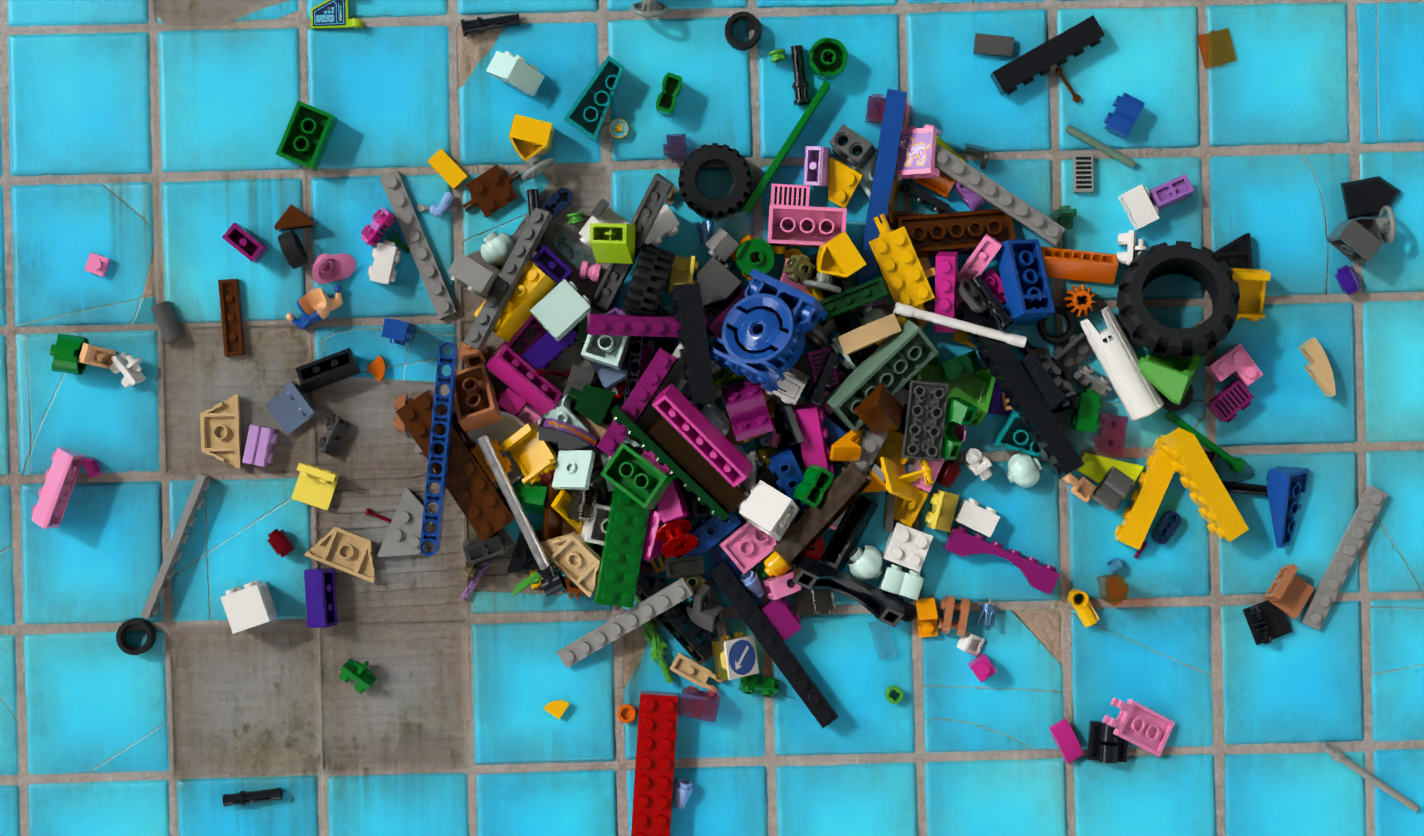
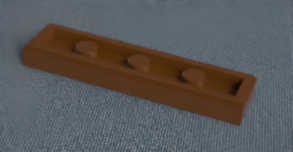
M239 279L218 280L225 357L245 355Z

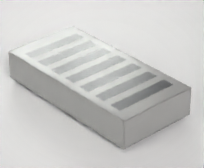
M1093 153L1073 154V193L1094 192Z

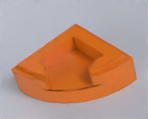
M381 355L366 368L379 382L383 380L386 370L385 361Z

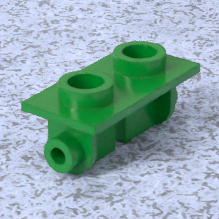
M758 675L740 678L742 683H740L739 690H742L745 694H754L755 692L761 693L764 697H773V695L776 696L778 693V689H774V687L778 688L779 680H775V678L762 676L761 683L758 682Z

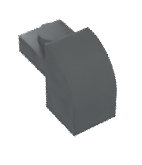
M703 584L699 590L694 592L691 602L686 606V610L690 619L697 626L713 632L721 622L723 607L709 601L710 586Z

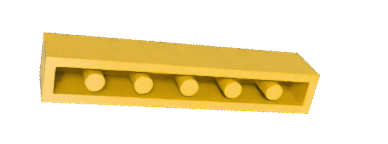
M1161 435L1155 440L1153 445L1155 450L1146 460L1147 468L1145 472L1140 474L1137 490L1134 489L1130 496V500H1132L1130 506L1125 508L1122 514L1124 519L1114 532V535H1116L1115 540L1140 550L1175 472L1170 464L1172 462L1170 457H1167L1161 449L1163 445L1160 439L1166 435Z

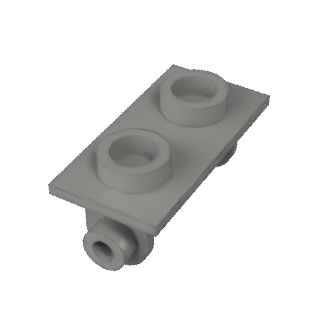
M1080 363L1079 370H1076L1072 376L1075 378L1074 381L1084 387H1087L1091 382L1092 385L1089 389L1095 390V394H1101L1104 398L1109 391H1112L1109 379L1104 375L1099 376L1096 374L1095 370L1089 365L1084 366Z

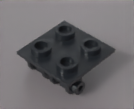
M1268 600L1243 609L1256 645L1262 643L1269 644L1272 642V639L1292 632L1285 612Z

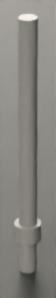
M1325 742L1321 744L1320 749L1331 755V758L1336 762L1343 763L1412 811L1416 812L1419 809L1417 804L1347 758L1345 753L1339 749L1335 750Z

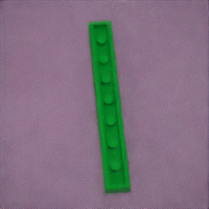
M824 80L743 207L742 213L745 215L750 214L826 95L831 83Z

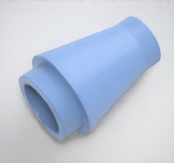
M749 570L741 575V585L752 593L755 598H761L765 594L756 572Z
M680 778L675 783L674 806L676 808H685L693 790L692 781Z

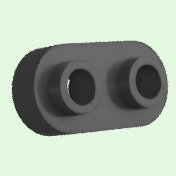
M963 278L956 284L958 295L964 299L972 311L983 313L988 308L971 283V280Z

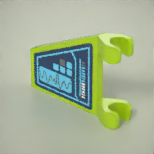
M326 0L310 9L311 29L363 28V21L359 18L349 19V0Z

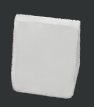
M966 631L964 637L960 636L956 647L978 657L985 639Z

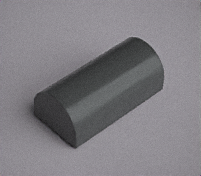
M170 301L151 307V311L166 344L185 337Z

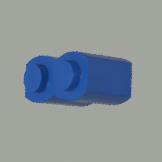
M1125 92L1121 96L1118 95L1112 105L1115 107L1113 113L1109 112L1104 120V123H1106L1104 129L1123 139L1127 138L1145 103Z

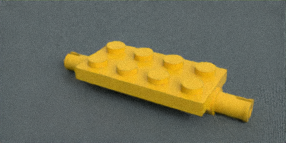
M885 213L880 215L882 223H880L878 216L873 218L880 234L878 238L869 241V244L894 303L899 302L925 310L924 302L935 298L905 226L893 231V229H890ZM917 319L918 325L924 324L923 320Z

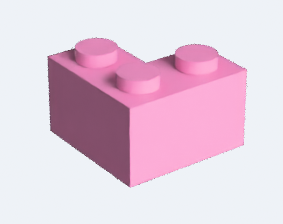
M1234 344L1204 366L1214 382H1221L1233 374L1236 380H1240L1244 386H1249L1263 375L1242 344Z

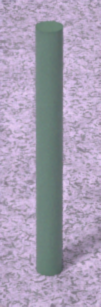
M1067 126L1065 132L1131 168L1135 165L1136 161L1073 126Z

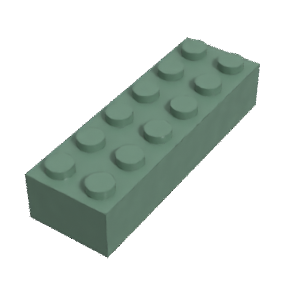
M907 320L901 326V332L889 337L826 396L824 401L853 432H856L864 424L853 410L880 383L894 396L939 353L920 327L910 320Z

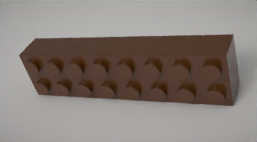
M432 390L425 391L396 411L427 459L434 402ZM440 405L438 411L441 415H445L446 411ZM452 422L446 488L483 541L514 521L515 517ZM439 424L437 426L438 434L443 435L446 432L445 425ZM440 443L436 444L435 452L442 454L444 446ZM435 463L433 468L437 474H440L442 466L439 463Z

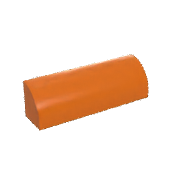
M1040 246L1047 277L1106 284L1114 283L1118 269L1116 254Z

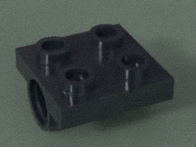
M1090 720L1087 759L1098 760L1103 763H1126L1128 741L1113 734L1114 727L1102 721Z

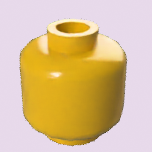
M775 550L764 560V565L766 566L764 571L771 578L773 576H782L792 568V565L788 564Z

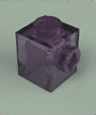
M686 134L666 135L667 144H663L664 156L668 155V160H672V163H683V160L687 157Z

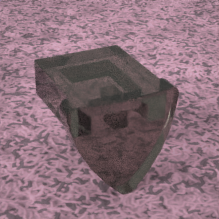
M965 143L964 154L981 158L980 169L985 170L990 149Z

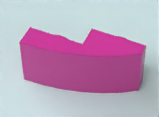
M1065 718L1049 727L1054 742L1060 748L1064 761L1069 764L1084 755L1071 726Z

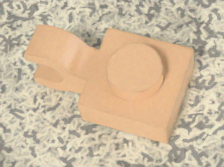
M1069 474L1062 478L1073 486L1070 490L1071 493L1084 503L1089 501L1091 494L1096 488L1094 484L1083 476L1077 479L1072 474Z

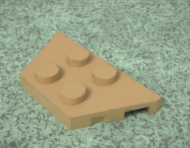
M233 395L231 398L200 413L201 452L226 462L235 468H242L240 395Z
M335 526L304 555L371 583L375 582L372 540Z
M575 532L541 541L540 544L547 558L552 563H555L556 567L590 598L595 590L601 557Z

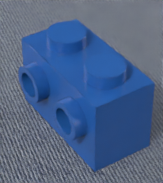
M385 318L381 337L390 338V343L404 345L405 342L410 343L411 339H414L416 328H413L414 324Z

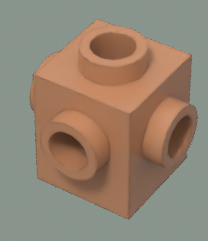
M460 342L462 349L459 351L462 362H466L468 368L481 363L487 364L486 354H488L486 344L483 350L480 351Z

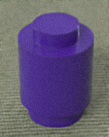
M1343 265L1336 269L1335 277L1342 291H1345L1347 295L1361 288V282L1353 266Z

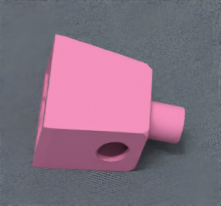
M788 571L779 577L773 576L772 578L761 580L767 599L776 600L802 590L800 585L793 583V571Z

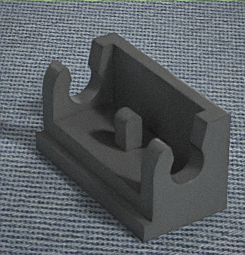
M500 530L483 541L480 537H476L463 542V551L469 565L506 552Z

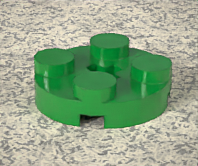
M763 239L747 240L737 250L736 265L746 276L750 277L749 274L753 268L767 274L774 265L775 256L773 249ZM758 253V258L761 260L760 262L756 261L753 263L750 255Z

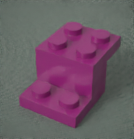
M745 379L742 382L731 383L721 388L737 442L774 430L759 382L753 384Z

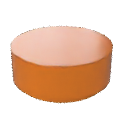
M625 703L619 707L617 715L621 722L631 723L635 720L637 711L632 704Z

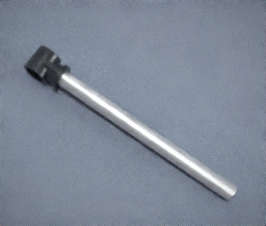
M488 435L479 437L477 441L540 568L537 573L542 577L541 585L545 594L549 597L566 589L564 577L559 571L556 572L555 563L550 564Z

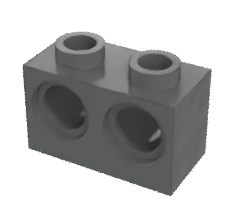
M844 124L829 141L833 147L832 151L839 157L842 155L846 157V161L853 167L857 165L863 169L876 153L872 143ZM848 140L846 145L841 146L843 141ZM858 151H863L859 156H855Z

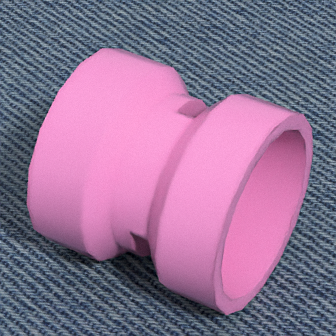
M582 261L579 279L586 280L589 278L592 282L598 283L602 264L590 265L588 261Z

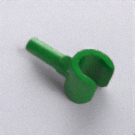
M391 230L395 234V238L391 240L386 235V239L396 243L408 254L410 250L402 243L399 234Z

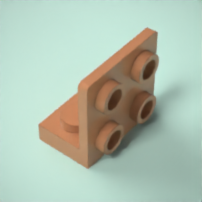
M1289 564L1281 567L1263 598L1293 619H1296L1313 592L1314 587L1295 574L1298 567Z

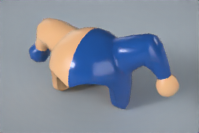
M340 285L334 286V291L336 292L334 298H328L322 288L309 291L296 302L302 313L301 319L295 318L292 313H288L286 319L292 321L302 330L308 329L314 322L326 319L331 311L342 306V287Z

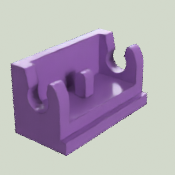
M1186 174L1151 189V197L1149 198L1154 201L1158 210L1161 211L1190 198L1194 189Z

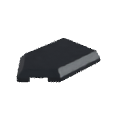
M1380 176L1341 183L1347 220L1357 217L1377 216L1383 206L1391 207L1401 193L1399 189Z

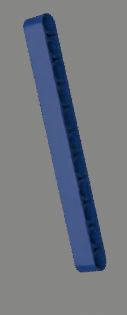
M887 89L861 249V256L866 265L858 270L856 286L878 278L879 265L869 241L878 238L880 234L873 218L878 216L880 223H882L880 215L885 213L886 219L888 216L907 99L906 91Z
M450 342L442 343L438 350L420 550L426 556L436 554L441 546L459 354L458 347ZM446 346L453 348V354L449 357L444 354ZM445 365H449L452 370L448 376L442 373V368ZM443 385L449 386L450 389L449 394L443 396L440 392ZM445 404L448 408L445 415H441L438 411L439 406ZM439 424H443L446 427V432L443 435L437 432ZM438 443L444 446L442 454L435 452V446ZM435 463H439L442 466L440 474H436L433 471ZM434 482L440 485L439 493H434L431 490V485ZM431 502L438 504L439 509L436 513L431 512L429 509ZM429 522L436 524L437 529L435 532L428 530L427 525ZM428 541L433 542L435 545L433 552H429L426 549Z

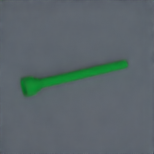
M1168 411L1165 414L1168 420L1179 428L1195 434L1201 444L1228 462L1233 472L1238 474L1244 468L1246 461L1241 457L1231 456L1172 412Z

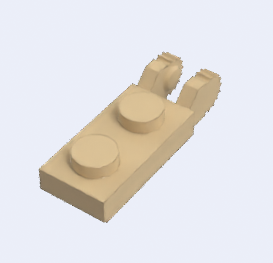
M678 652L669 668L702 688L705 687L716 694L719 689L706 681L709 677L721 683L725 680L723 677L712 672L711 669L702 664L699 665L695 660Z

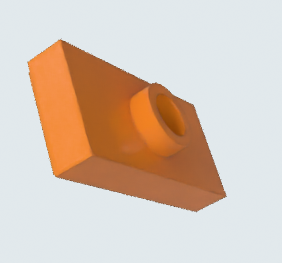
M941 172L940 177L913 179L914 182L945 198L948 197L955 183L954 179Z

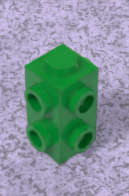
M1084 389L1083 392H1078L1075 395L1078 408H1075V415L1072 414L1071 417L1073 430L1096 433V429H1099L1100 418H1098V411L1102 408L1103 400L1100 399L1101 394H1095V390Z

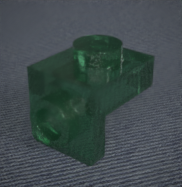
M1070 205L1059 206V209L1053 211V221L1064 227L1065 230L1073 229V218L1077 217V209H1071Z

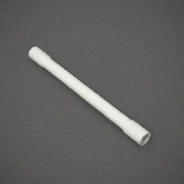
M899 302L895 303L893 313L936 323L1003 341L1024 348L1027 340L1025 336L928 312Z

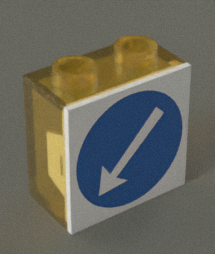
M735 632L732 637L730 635L719 636V640L712 641L716 680H733L759 673L754 635H745V632Z

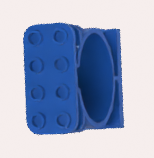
M753 268L749 274L752 280L744 292L745 298L737 302L727 313L720 330L722 337L714 338L713 341L717 345L715 348L709 347L710 358L715 360V363L724 369L729 367L734 374L740 377L743 374L747 376L746 379L753 384L759 382L763 384L762 387L773 392V390L778 391L780 388L777 382L785 380L786 377L783 373L790 370L800 358L805 345V332L814 330L820 318L825 320L828 312L817 298ZM772 312H777L780 315L783 328L788 330V334L782 331L780 320ZM739 341H740V343L744 346L745 349H747L748 351H750V352H752V353H748V352H745L744 350H742V349L739 347Z

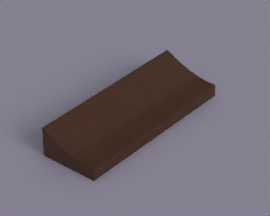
M999 209L901 216L896 219L897 228L905 226L918 258L936 257L939 251L958 252V255L972 254L986 233L1000 243L1006 240H1016L1013 219Z

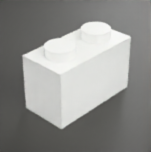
M1142 184L1118 196L1134 230H1138L1159 219V210L1155 204H1152L1149 198L1151 197L1150 192Z
M971 498L968 501L963 499L953 520L991 537L1000 519V516L996 515L997 511L988 506L986 509L979 507V502Z

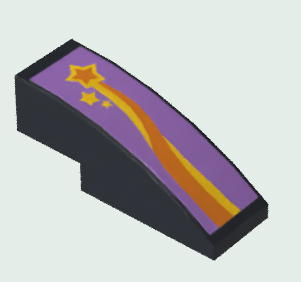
M542 418L539 425L540 441L558 442V449L592 450L597 453L598 448L596 446L600 439L577 426L549 418Z

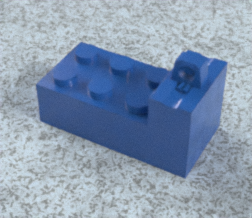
M1039 239L1006 240L1001 243L1002 247L996 253V258L1006 298V303L1004 304L1006 307L1005 311L1010 319L1015 321L1011 326L1034 325L1055 313Z

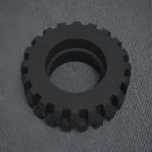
M705 144L699 149H694L685 158L679 171L678 183L683 201L697 215L705 216L709 219H721L725 216L733 215L734 212L743 207L751 191L752 177L750 167L746 162L747 160L735 148L731 149L725 144ZM717 163L724 165L733 176V187L723 198H707L698 189V174L702 168L709 164Z
M650 244L643 246L623 307V312L626 315L657 316L676 256L673 252Z

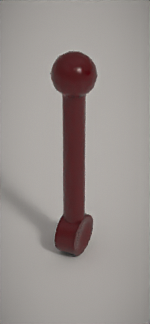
M539 368L536 371L538 376L546 374L568 378L570 374L569 371H545L543 368Z
M368 508L365 510L367 516L372 515L388 523L392 521L389 518L374 513L372 509Z

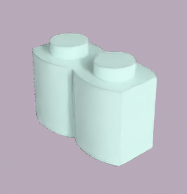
M891 564V567H885L879 588L918 600L924 578L920 576V572L910 569L908 573L902 571L901 566Z

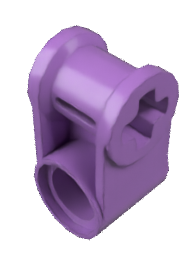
M955 181L953 185L954 190L971 211H975L985 202L984 199L969 189L961 188L959 186L961 184Z

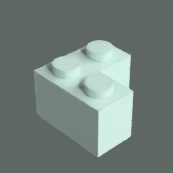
M496 51L486 72L497 79L509 83L531 96H535L545 77L538 72V67L532 64L527 65L524 58L518 55L515 56L507 51L504 53Z

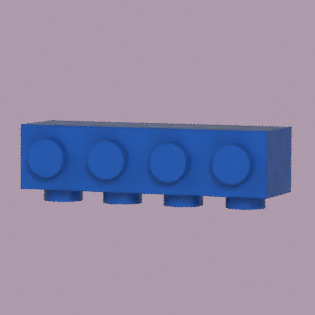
M787 447L768 457L771 462L768 464L772 475L777 474L778 480H776L780 491L784 490L786 496L791 498L800 508V511L794 518L795 521H798L802 517V512L809 506L793 497L796 487L803 481L804 476L792 451Z
M733 511L729 513L730 516L725 521L720 517L717 519L714 516L709 519L708 517L703 518L698 523L699 527L694 531L692 529L689 533L698 538L697 546L689 553L679 557L704 554L740 525L741 521Z

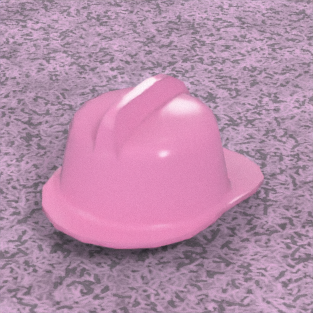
M329 253L320 254L311 263L313 280L319 284H327L346 279L353 274L356 268L355 259L346 253L335 255Z

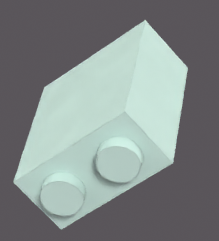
M565 279L530 310L534 318L557 342L584 319L587 313L592 311L590 300L585 295L581 297L577 293L578 288L571 281L568 283Z

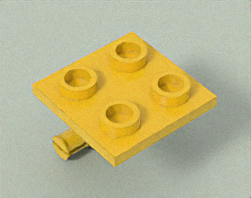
M885 457L880 458L881 470L886 480L885 486L890 494L912 501L913 496L910 483L924 477L926 486L934 484L931 476L932 468L929 467L927 460H919L922 470L906 474L904 465Z

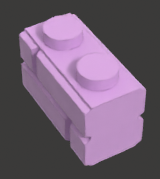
M805 146L804 185L829 187L831 148Z
M254 424L250 425L242 462L268 467L274 458V452L271 451L278 438V434L275 433L276 429Z

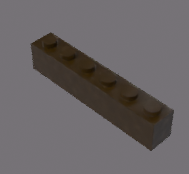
M662 415L646 429L647 434L729 513L747 498L744 492L746 489L742 484L739 483L733 487Z
M846 464L841 469V474L838 478H834L829 488L824 492L819 505L815 508L807 507L802 512V517L789 526V531L782 536L780 541L776 540L777 544L773 549L788 564L795 565L801 556L814 545L873 481L857 464Z

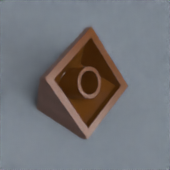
M880 383L853 411L875 435L899 429L903 407Z

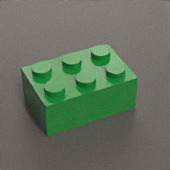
M297 101L276 155L317 171L338 118L318 108Z
M624 442L621 443L600 474L643 508L651 510L655 508L675 479L670 473L633 445Z

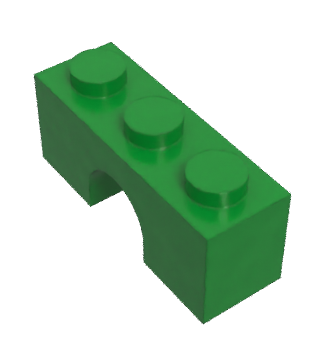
M950 397L947 401L941 457L945 460H956L963 444L954 435L955 425L957 423L960 425H971L978 408L960 397Z

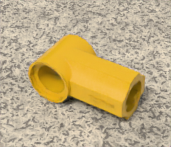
M1074 588L1069 591L1067 595L1068 602L1072 604L1084 627L1097 623L1100 618L1090 603L1088 595L1080 589ZM1077 594H1081V601L1075 603V596Z

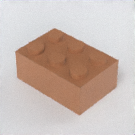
M484 363L458 371L456 375L454 406L458 422L465 433L502 421L492 377Z

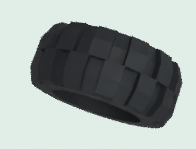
M1176 241V244L1171 246L1163 242L1151 246L1150 251L1147 253H1140L1130 262L1128 270L1123 273L1117 293L1118 319L1123 330L1128 331L1131 335L1130 340L1138 348L1143 349L1145 347L1152 351L1151 356L1164 360L1166 356L1176 357L1177 361L1192 360L1195 355L1200 354L1204 356L1216 349L1217 345L1222 340H1225L1231 331L1239 311L1238 301L1240 299L1238 283L1233 281L1232 278L1234 272L1226 261L1222 260L1220 262L1215 258L1216 253L1205 246H1202L1201 250L1191 247L1192 242ZM1167 274L1186 275L1198 281L1207 290L1212 301V314L1207 320L1195 327L1186 329L1171 328L1159 323L1149 314L1143 302L1142 291L1151 281Z

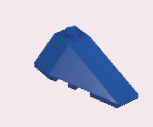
M1278 466L1269 469L1267 473V493L1277 548L1289 546L1296 526L1294 517L1302 505L1299 504L1301 493H1305L1307 488L1308 468Z

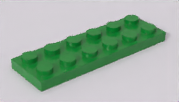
M613 487L594 602L633 608L650 509L643 508L617 487Z

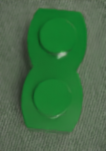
M669 72L665 75L662 82V92L656 100L657 113L669 117L674 113L676 98L682 90L681 76Z
M815 464L810 465L804 474L803 481L796 487L793 497L801 503L815 508L821 502L824 491L831 485L834 474L824 467Z

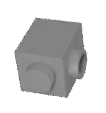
M721 227L705 243L710 249L708 253L716 260L719 257L724 262L740 245Z

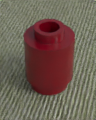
M945 460L936 481L950 488L951 485H954L962 471L960 468L961 464L955 460Z
M276 529L268 535L269 539L267 542L276 554H280L282 558L295 549L292 546L293 542L283 529L281 531Z

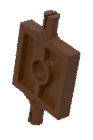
M497 164L465 184L471 194V200L462 205L465 211L468 212L477 206L487 218L518 198L513 189L512 182L521 177L518 174L519 172L516 170L507 176Z

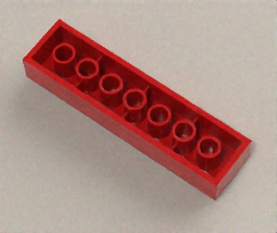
M640 692L631 836H670L679 693Z

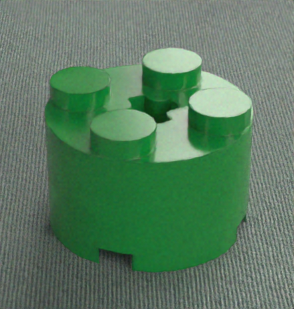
M819 39L813 44L809 52V69L821 80H832L838 77L844 71L847 64V50L843 43L837 39ZM825 55L827 58L832 57L830 62L824 61Z
M59 333L56 345L52 344L50 349V355L53 356L52 371L82 375L87 364L78 362L83 343L89 344V340L82 336Z

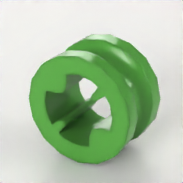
M785 49L770 51L768 53L771 56L770 63L786 60L787 56L784 55Z
M583 211L568 214L567 218L570 219L568 224L574 225L585 222V218L582 217Z
M892 685L886 689L885 696L890 703L897 704L902 700L903 692L898 686ZM891 690L899 693V696H896L897 699L889 696V693H892Z

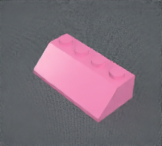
M770 204L767 242L770 245L819 248L839 233L846 232L847 208Z
M65 447L54 451L51 458L53 461L51 468H48L45 474V484L38 492V503L34 505L31 512L33 515L31 520L40 527L50 529L60 526L83 465L81 461L85 459L86 455Z

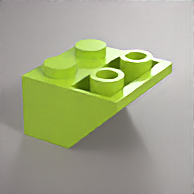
M590 223V245L596 262L634 264L636 225Z

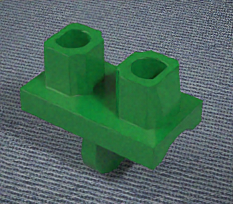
M349 658L340 669L342 672L339 679L346 683L351 679L357 682L354 689L360 694L368 690L377 680L371 674L372 671L367 668L369 664L367 660L361 664L359 661L354 662Z

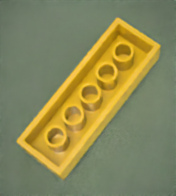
M1178 427L1160 439L1163 445L1161 447L1162 451L1167 457H1170L1172 468L1180 474V482L1185 488H1188L1190 499L1199 507L1198 513L1208 522V530L1213 535L1216 534L1220 539H1225L1229 542L1249 530L1195 434Z

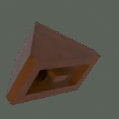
M290 204L274 227L277 231L315 227L317 223L297 207Z

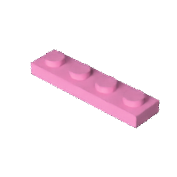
M986 233L958 272L957 283L963 278L972 280L976 276L981 275L1002 247V244ZM957 293V307H958L959 304L961 303V301L963 300V298H962L961 296H959L958 293Z

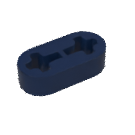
M566 188L557 190L542 205L541 209L547 211V206L551 208L556 204L557 206L553 209L555 213L552 219L556 218L572 202V193ZM560 193H568V201L562 200L558 204L557 201L561 198Z
M1174 511L1165 512L1151 532L1152 540L1158 544L1167 543L1181 523L1180 515ZM1174 515L1175 523H1170L1167 527L1166 525L1169 522L1167 517ZM1165 528L1166 530L1163 533L1165 538L1158 540L1157 532H1162Z

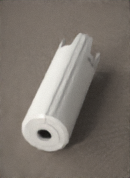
M1108 306L1101 309L1107 326L1106 329L1098 333L1087 317L1080 321V325L1128 416L1132 421H1137L1162 408L1164 402L1156 387L1140 373V368H1137L1140 358L1120 322H1118L1113 311Z

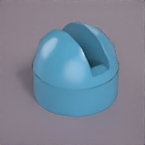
M1119 557L1113 558L1106 563L1111 573L1117 574V571L1120 573L1123 570V563Z

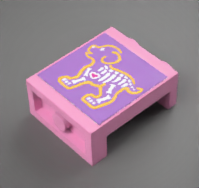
M924 125L923 128L908 126L906 129L901 130L896 176L903 179L940 177V169L935 167L936 136L941 135L942 131L936 129L934 125Z

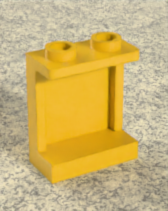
M1231 268L1234 272L1232 275L1233 281L1238 283L1240 299L1238 301L1239 311L1236 320L1240 318H1247L1249 321L1265 319L1263 306L1266 282L1270 281L1271 273L1265 269Z
M527 423L500 444L503 451L511 453L525 478L521 480L523 484L531 483L533 485L541 480L543 474H548L556 468L555 465L558 457L548 441L539 440V425L537 423Z

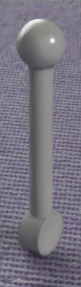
M423 204L417 206L420 212L430 210L431 206H424ZM451 205L447 210L456 212L457 206Z

